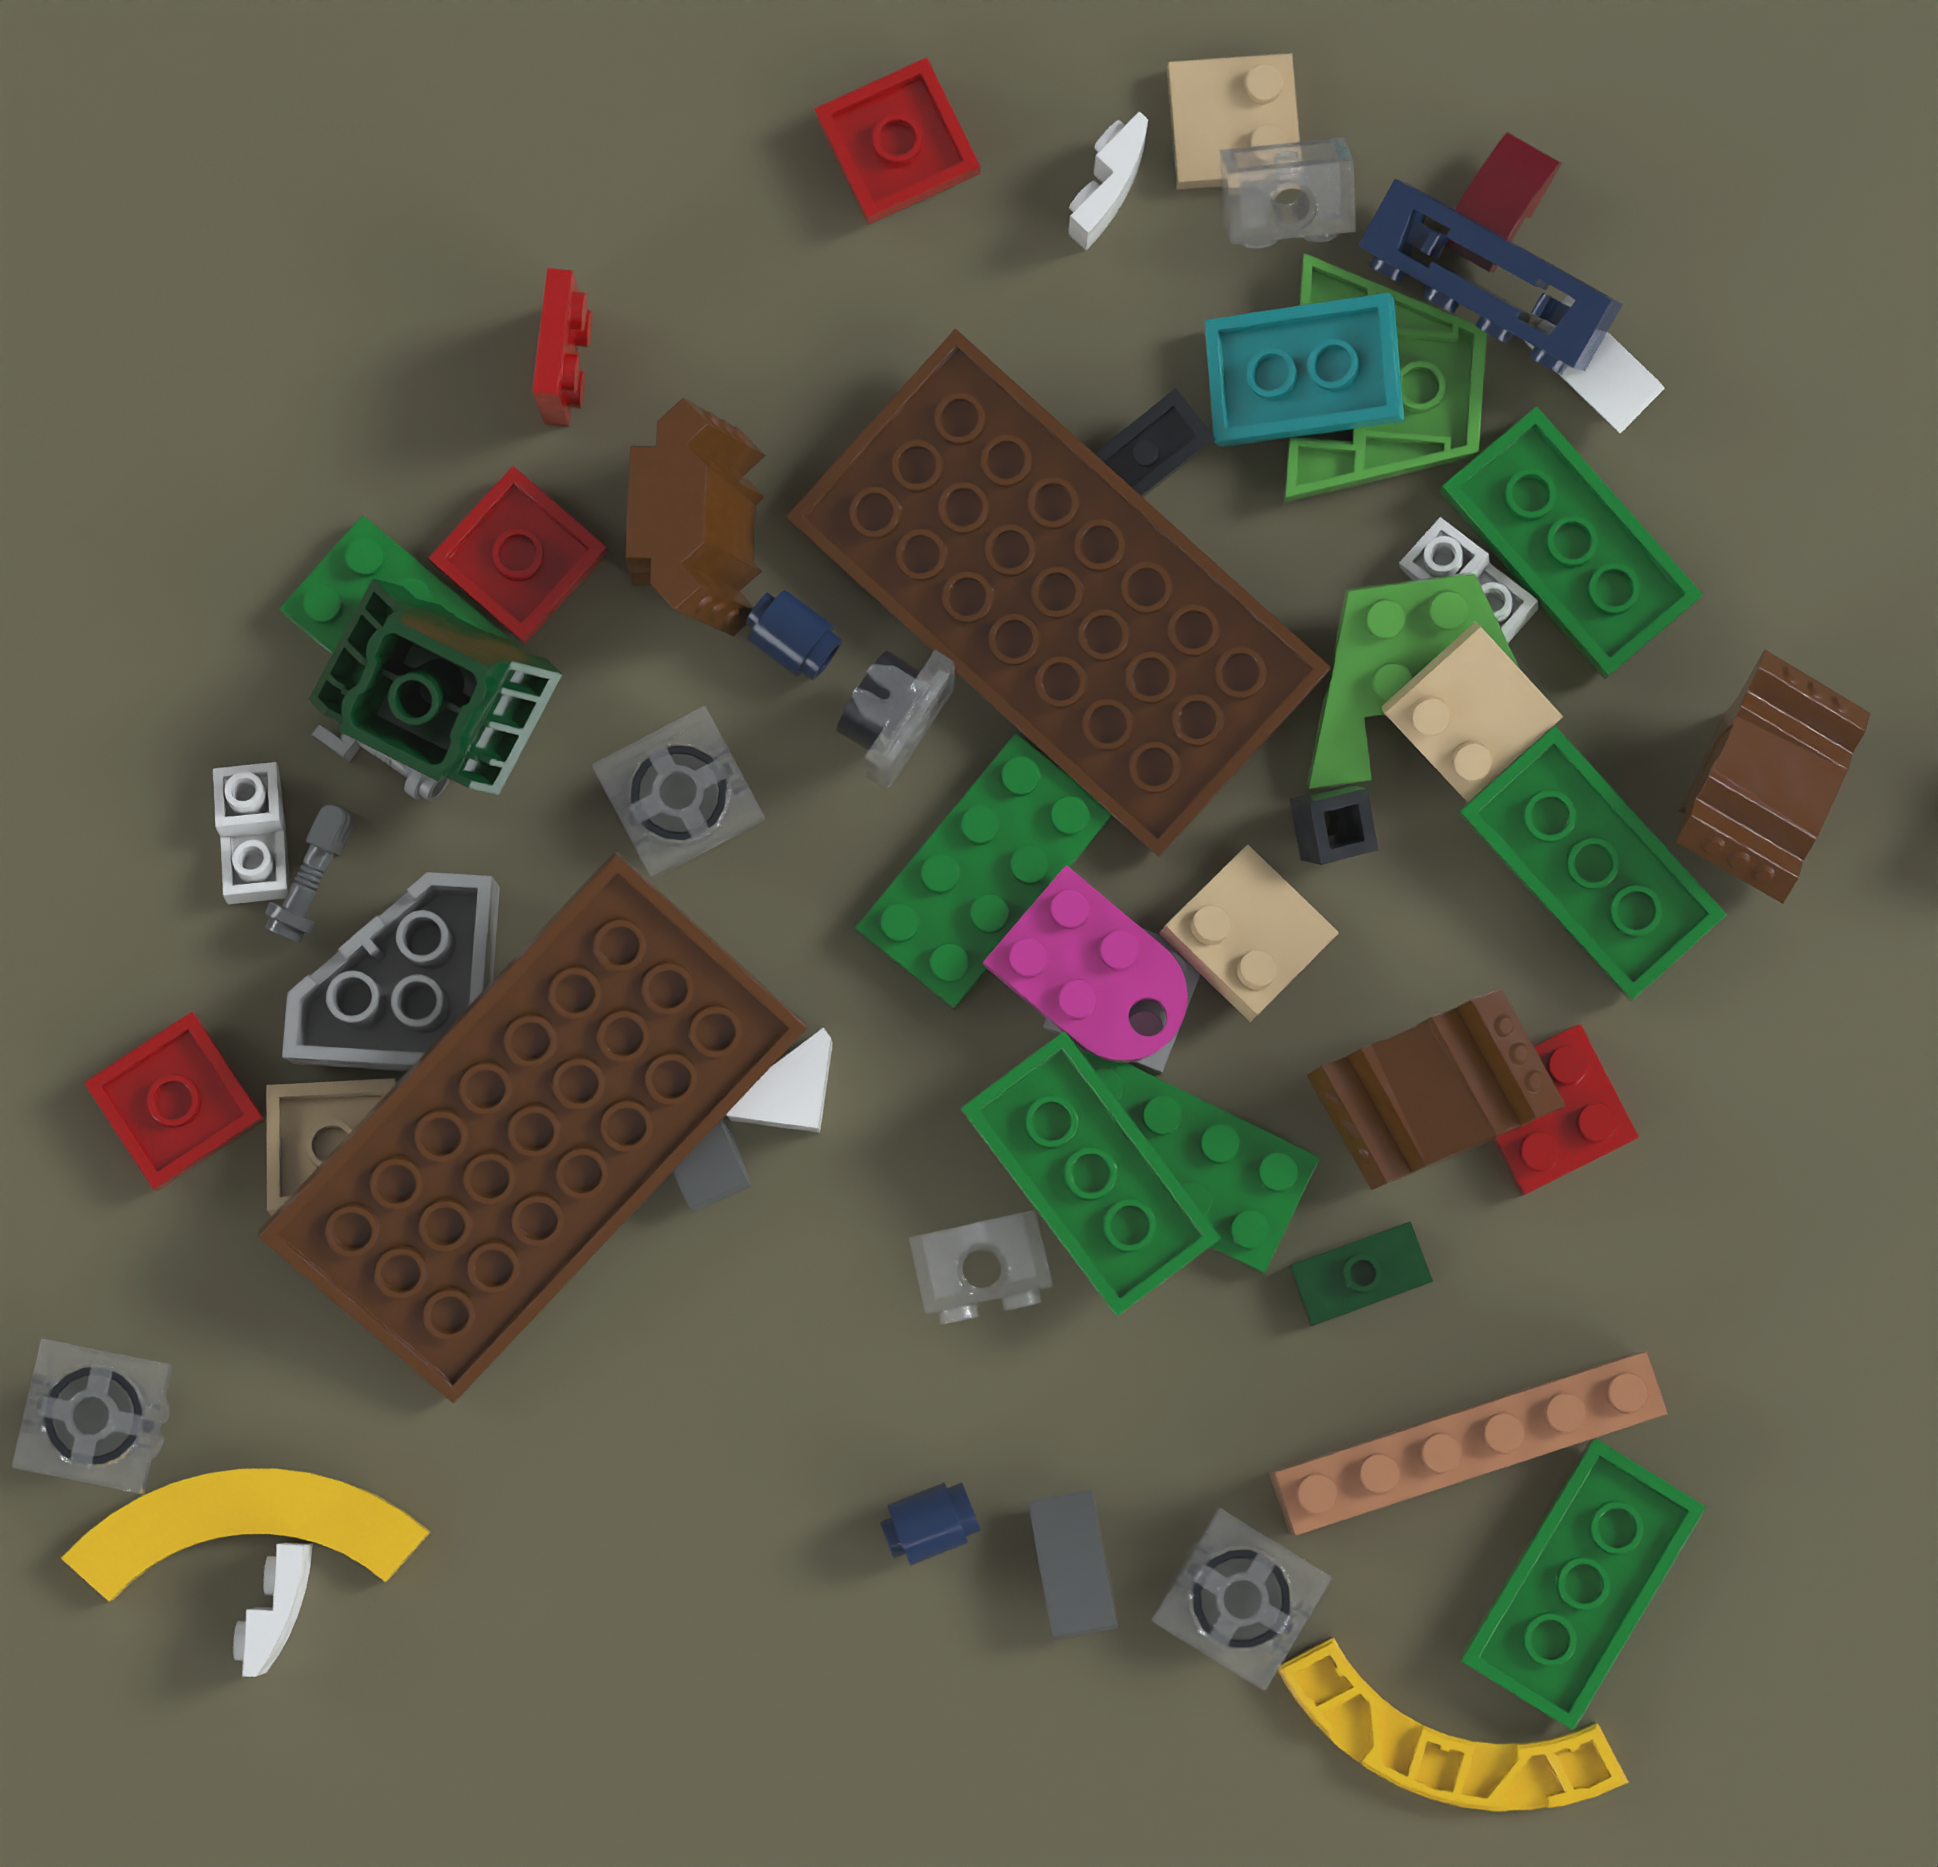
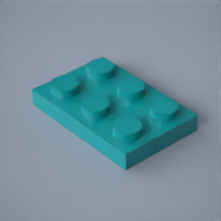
M1390 293L1204 320L1213 436L1216 439L1214 443L1219 447L1404 422L1395 303Z

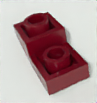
M1506 132L1486 159L1454 210L1512 242L1525 217H1532L1562 163L1513 134ZM1444 226L1441 234L1447 236L1450 229ZM1451 239L1448 240L1445 246L1488 272L1494 273L1497 265Z

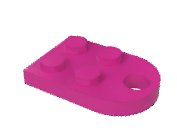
M1067 865L983 962V965L1059 1030L1065 1031L1070 1039L1079 1047L1099 1059L1110 1062H1136L1159 1052L1176 1035L1187 1009L1188 995L1185 977L1173 955ZM1153 1001L1163 1009L1166 1016V1024L1161 1032L1153 1036H1143L1132 1029L1129 1023V1011L1136 1003Z

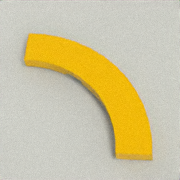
M279 1468L235 1469L207 1473L177 1481L139 1497L113 1512L88 1531L61 1559L106 1600L113 1601L135 1579L152 1566L190 1546L227 1536L274 1534L319 1543L341 1552L368 1568L384 1582H387L431 1531L404 1510L378 1495L340 1480L311 1472Z
M1330 1637L1275 1666L1292 1697L1311 1721L1335 1745L1373 1773L1401 1788L1432 1800L1464 1808L1490 1811L1533 1810L1566 1806L1599 1796L1628 1783L1601 1728L1596 1722L1563 1735L1525 1743L1472 1741L1424 1726L1391 1706L1360 1677L1346 1659L1334 1637Z

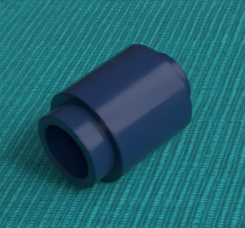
M783 590L776 598L766 593L752 609L745 622L753 628L748 637L750 643L795 676L803 673L812 681L828 666L843 642L840 637L832 632L833 624L787 590Z
M945 1482L888 1504L891 1518L880 1522L893 1558L906 1554L911 1566L967 1544V1536L981 1531L962 1482L948 1488Z

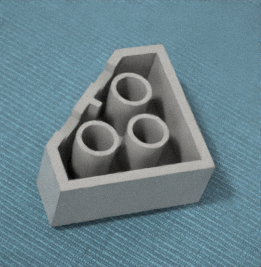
M426 872L390 908L380 916H375L338 948L339 952L311 976L307 975L287 992L282 1057L298 1065L409 1071L493 981L500 886L494 878L484 875Z

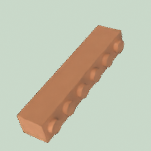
M1647 1351L1638 1352L1270 1471L1269 1474L1288 1532L1296 1536L1666 1415L1668 1412Z

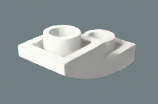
M1140 111L1126 125L1120 120L1116 121L1099 138L1094 147L1098 151L1095 157L1094 175L1102 184L1099 185L1096 181L1090 182L1078 193L1069 206L1073 213L1070 215L1068 234L1085 250L1094 243L1111 222L1126 198L1136 176L1148 125V119Z
M1567 295L1561 302L1571 307L1575 301ZM1543 320L1538 325L1539 328L1550 334L1556 327L1546 320ZM1608 332L1585 371L1567 366L1562 375L1559 374L1620 434L1665 389ZM1526 342V344L1533 350L1535 346Z
M1441 517L1399 562L1400 568L1412 580L1469 572L1476 574L1507 643L1539 609L1538 600L1490 564L1487 552Z
M270 762L214 768L215 827L221 840L223 896L227 904L285 899L291 886L284 806L277 763Z
M277 1544L276 1556L267 1557L264 1570V1593L266 1596H274L273 1608L255 1607L247 1609L246 1621H237L235 1627L233 1653L235 1661H243L242 1676L256 1677L267 1673L290 1636L305 1595L313 1544Z

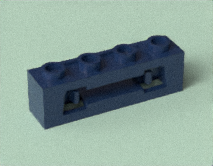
M1394 179L1358 244L1360 248L1374 255L1369 264L1371 268L1399 283L1403 282L1406 274L1427 285L1422 294L1424 298L1454 314L1459 305H1463L1480 315L1475 325L1477 328L1506 344H1509L1513 335H1516L1535 346L1529 356L1530 358L1561 375L1567 366L1582 371L1586 370L1623 305L1437 199L1398 179ZM1428 216L1448 227L1450 231L1447 236L1424 225L1425 217ZM1451 239L1534 287L1547 290L1548 286L1551 285L1576 299V301L1570 307L1557 298L1542 292L1531 313L1556 326L1550 334L1529 322L1532 314L1449 267L1435 262L1428 265L1412 256L1411 253L1415 246L1422 252L1439 258L1448 240Z

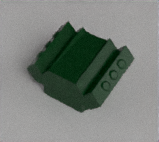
M372 579L313 689L309 701L324 716L341 724L339 732L438 782L447 777L469 789L499 795L563 674L547 658L523 653L509 639L499 637L491 632L487 633L455 617V614L447 611L442 605L416 599L404 586Z

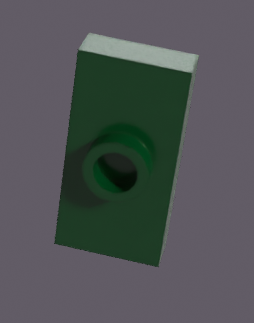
M1411 1221L1288 1266L1310 1326L1433 1282Z

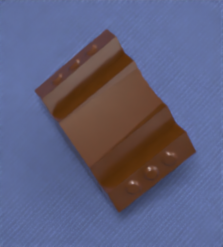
M682 398L657 421L656 446H630L625 556L627 571L631 572L633 586H653L674 610L728 635L735 636L747 625L745 623L746 619L754 608L740 591L762 572L754 563V527L756 505L765 497L744 475L766 455L738 427L732 426L724 419L718 418L710 411L704 410L685 398Z
M1764 649L1739 696L1723 714L1679 812L1684 813V817L1676 842L1784 904L1799 879L1803 861L1815 843L1849 770L1852 754L1866 732L1870 712Z
M1502 988L1470 999L1456 1008L1418 1023L1417 1026L1360 1048L1346 1057L1322 1065L1307 1074L1371 1190L1464 1153L1531 1124V1122L1566 1106Z

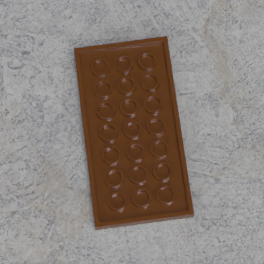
M956 328L786 516L1159 858L1331 670L1327 663Z
M615 850L259 1229L258 1237L454 1404L808 1027L797 1014Z

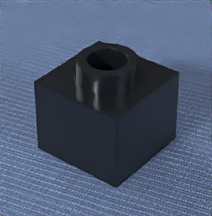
M1346 784L1289 799L1301 861L1323 865L1379 850L1368 788ZM1324 812H1327L1330 817L1328 829L1326 828Z

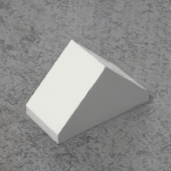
M820 1029L771 1066L726 1114L728 1118L736 1122L820 1133L833 1045L831 1037L825 1029Z

